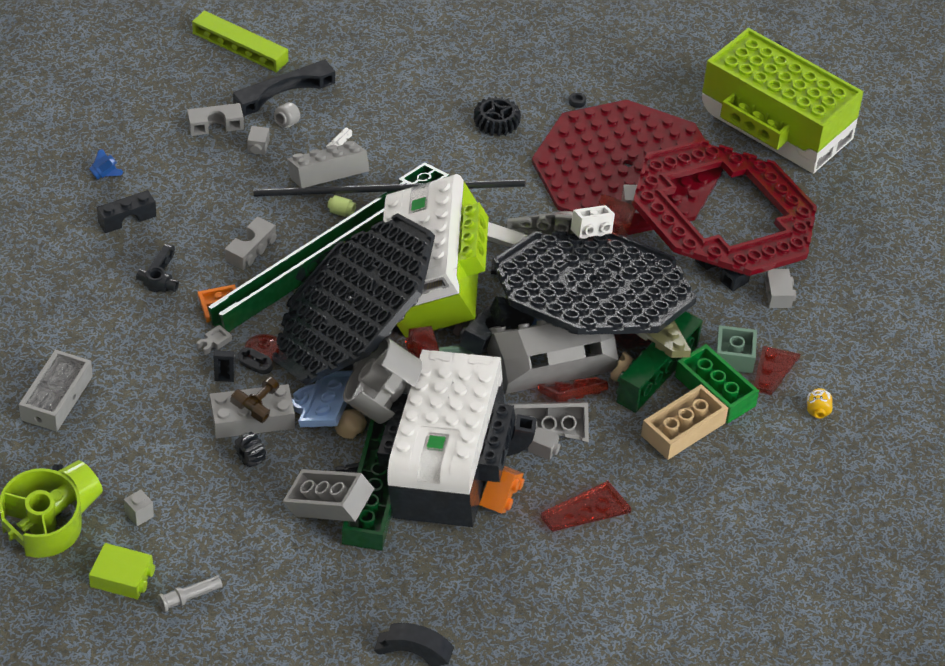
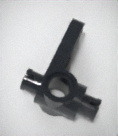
M166 243L147 271L139 269L136 280L143 281V285L152 292L162 291L166 293L168 290L176 292L179 287V280L172 279V275L164 271L174 256L175 246Z

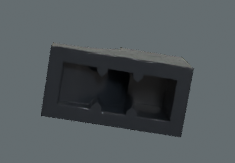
M214 350V381L234 382L236 353L234 351Z

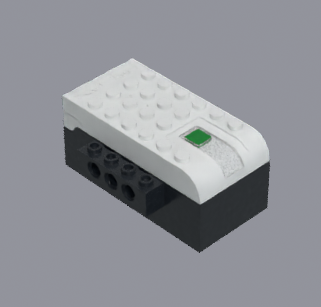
M422 350L419 358L422 361L419 379L415 387L411 386L409 394H401L393 402L391 411L395 414L387 420L378 449L380 469L388 470V488L392 516L395 519L473 527L485 481L500 482L515 426L514 405H506L504 402L501 357Z

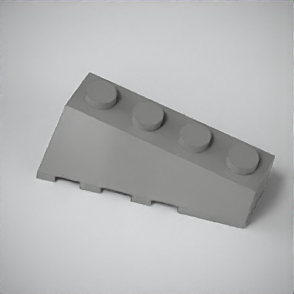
M588 402L507 403V405H514L515 420L517 414L537 418L536 428L538 426L559 436L589 442Z

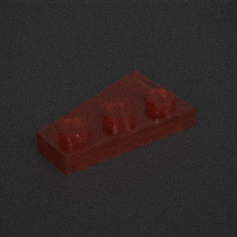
M598 377L577 379L573 381V384L563 383L562 381L555 382V386L550 387L545 386V383L538 384V391L556 400V402H567L568 399L572 398L581 399L584 398V395L600 394L601 391L608 390V382Z

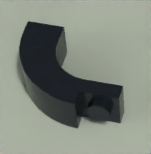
M517 414L507 456L518 454L529 447L535 435L537 418Z
M393 623L390 625L389 631L379 633L374 651L379 655L394 651H408L423 658L430 666H442L449 664L454 646L441 634L427 627L412 623Z

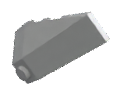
M570 211L507 219L508 229L527 235L533 232H542V235H552L554 231H567V235L575 234L571 230L573 212Z

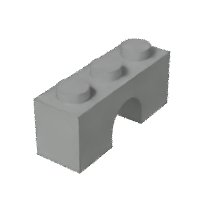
M240 103L187 109L191 136L209 134L208 127L214 123L224 125L226 132L244 129V117Z
M257 216L247 226V240L249 241H241L235 238L225 248V261L242 270L248 265L251 266L255 258L259 254L262 255L269 244L275 242L277 237L276 225Z

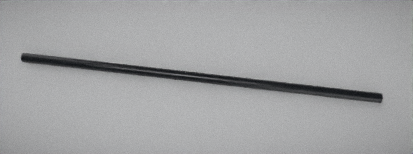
M525 179L465 182L469 189L526 187ZM430 183L254 189V197L397 192L411 187H424L430 185Z

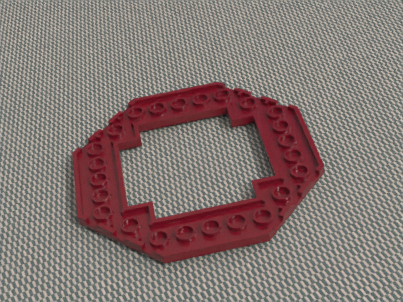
M704 139L646 153L632 201V206L674 253L748 276L807 259L817 206L775 161L767 159V162L757 159L756 155L743 152V154L733 152V148L721 144L717 147L709 144V141ZM717 167H722L731 178L746 174L784 215L776 218L774 221V225L781 232L729 246L720 235L704 238L666 196L675 193L677 189L671 180Z

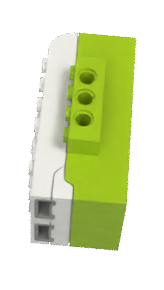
M747 28L707 60L702 101L707 111L714 117L814 174L853 139L864 91L758 32Z
M458 174L388 194L385 199L383 217L385 223L392 220L391 217L399 213L429 229L435 235L422 295L418 299L417 304L408 310L404 319L396 324L405 337H412L474 320L476 317L478 273L484 272L486 267L489 219L480 202L477 203L466 183Z

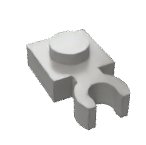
M218 325L205 334V339L197 341V349L204 347L203 354L207 355L213 347L218 350L231 342L232 335L222 326Z

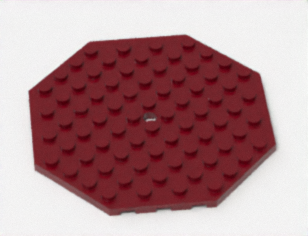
M622 100L562 113L532 157V164L557 210L573 212L576 209L606 205L615 214L613 228L620 230L623 234L632 235L653 230L639 213H623L622 206L623 185H637L646 153L700 139L705 140L694 122L630 100ZM717 167L671 180L677 189L675 193L666 196L689 222L696 220L699 211L703 208L708 196L723 174V168Z

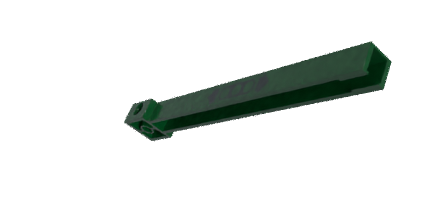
M424 162L398 180L399 184L430 183L450 175ZM386 192L208 306L211 324L214 327L220 325L230 332L299 287L337 243L341 241L346 243L352 240L351 236L361 231L366 233L372 230L371 226L383 221L386 196L394 192Z

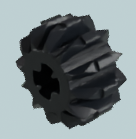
M253 432L245 433L235 440L234 448L237 451L236 454H238L239 460H242L244 465L250 468L262 463L266 459L264 445L257 434Z

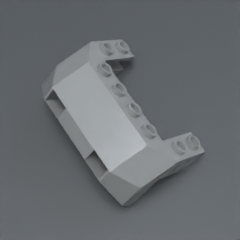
M543 320L536 321L537 325L530 326L529 323L520 324L518 329L513 330L506 329V326L489 328L492 336L487 352L490 356L501 357L505 394L612 372L617 367L619 361L613 334L577 335L569 333L560 327H555ZM589 344L591 353L585 354L584 345ZM547 353L548 362L531 365L530 356Z

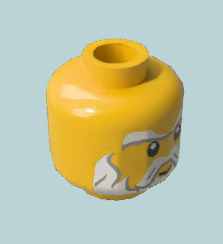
M818 388L808 394L807 411L810 415L822 419L832 412V395L829 392Z

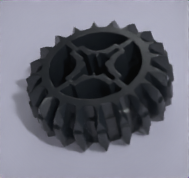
M495 96L494 98L488 97L487 100L482 99V102H478L474 109L473 119L476 127H479L480 131L484 130L485 134L490 132L492 136L494 134L500 136L503 133L506 136L508 132L512 134L513 130H517L521 120L519 106L515 105L514 101L510 102L509 98L505 100L503 96L501 98Z

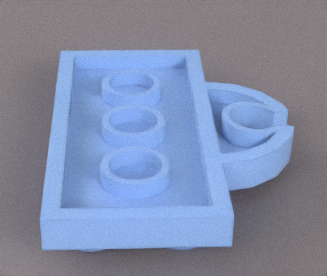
M336 371L318 379L315 384L304 386L294 392L292 403L294 411L301 414L298 420L300 427L338 426L347 405L343 399L344 389L353 371Z

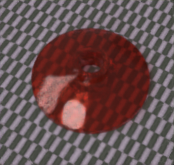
M270 334L255 335L245 344V348L249 347L270 357L271 361H273L272 356L274 352L279 353L277 337Z

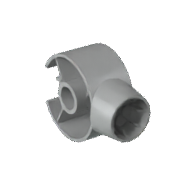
M386 337L379 344L375 352L354 363L353 372L344 389L343 399L376 423H384L395 414L390 408L393 402L401 396L407 383L415 387L422 370V361Z

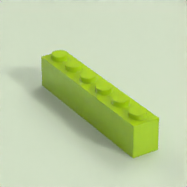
M205 10L192 21L193 34L276 73L288 62L287 48Z

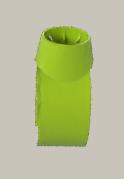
M80 460L71 463L59 471L39 468L18 474L6 484L0 495V517L3 534L7 530L9 541L16 539L24 547L25 555L28 557L44 558L64 552L75 543L80 535L82 528L81 514L102 494L103 489L98 477L88 465ZM72 504L76 509L73 517L62 528L54 531L57 525L56 516ZM7 515L22 519L16 525L24 532L23 536L6 520ZM27 530H30V532H31L32 534H28V533H25V532H26Z

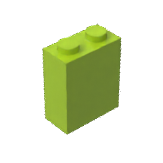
M104 543L89 574L90 587L138 600L140 594L146 591L148 577H152L155 571L152 555Z

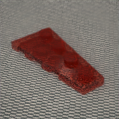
M606 481L542 512L541 519L553 532L631 513V507L612 484Z

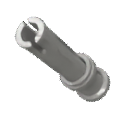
M216 575L189 587L174 588V591L170 593L158 594L159 605L163 612H167L171 607L183 606L186 601L222 588V582L219 576Z

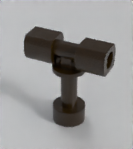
M267 377L262 382L263 388L257 394H250L248 396L239 389L235 390L231 395L230 402L240 409L245 407L251 411V416L254 419L264 423L269 417L270 410L262 405V399L268 393L274 394L279 389V383L273 377Z

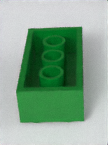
M707 344L693 351L690 357H683L677 361L675 377L689 390H693L702 384L728 407L727 424L756 406L759 390Z

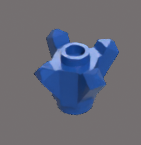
M103 149L98 150L94 163L89 168L97 180L105 176H121L123 174L121 169L115 167L117 162L111 155L107 156Z

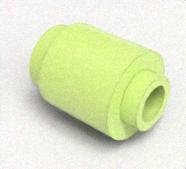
M334 195L328 201V208L330 213L348 217L355 212L356 203L351 199Z

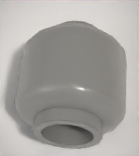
M291 102L277 107L274 112L275 122L284 128L296 124L300 120L298 107Z

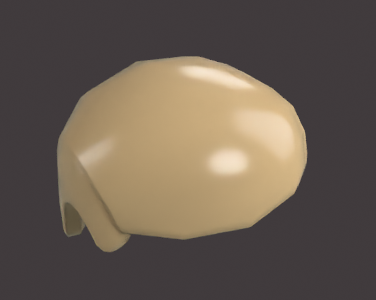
M626 351L622 353L617 367L610 373V378L618 382L621 372L626 371L634 360Z
M348 409L343 412L338 426H335V430L343 438L353 439L357 434H363L367 421L360 411Z

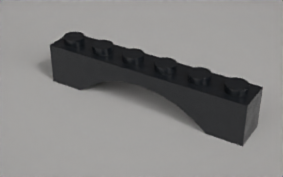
M324 59L234 91L233 104L240 103L244 117L258 112L267 100L281 92L297 88L321 89L335 84V70Z

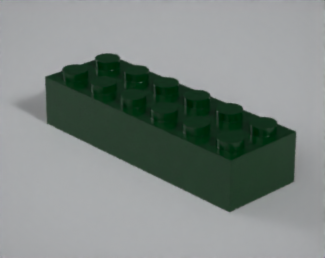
M685 311L674 321L692 353L699 345L703 320ZM651 341L647 349L644 348L637 360H633L626 371H622L618 377L619 386L616 391V403L634 413H637L673 374L677 367V361L683 358L669 357L664 351L656 348V343Z

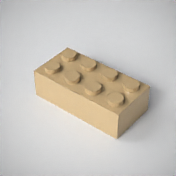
M701 384L643 420L641 436L669 460L725 424L728 407Z

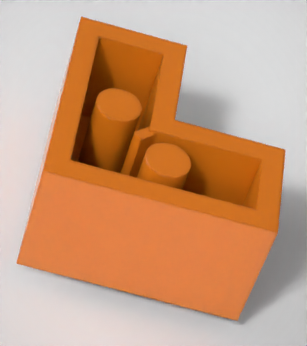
M504 466L500 482L487 481L479 505L501 514L506 513L513 504L512 494L523 487L525 479L522 477L524 473Z

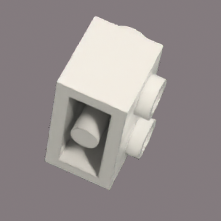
M606 205L573 210L571 230L582 239L611 234L615 214Z

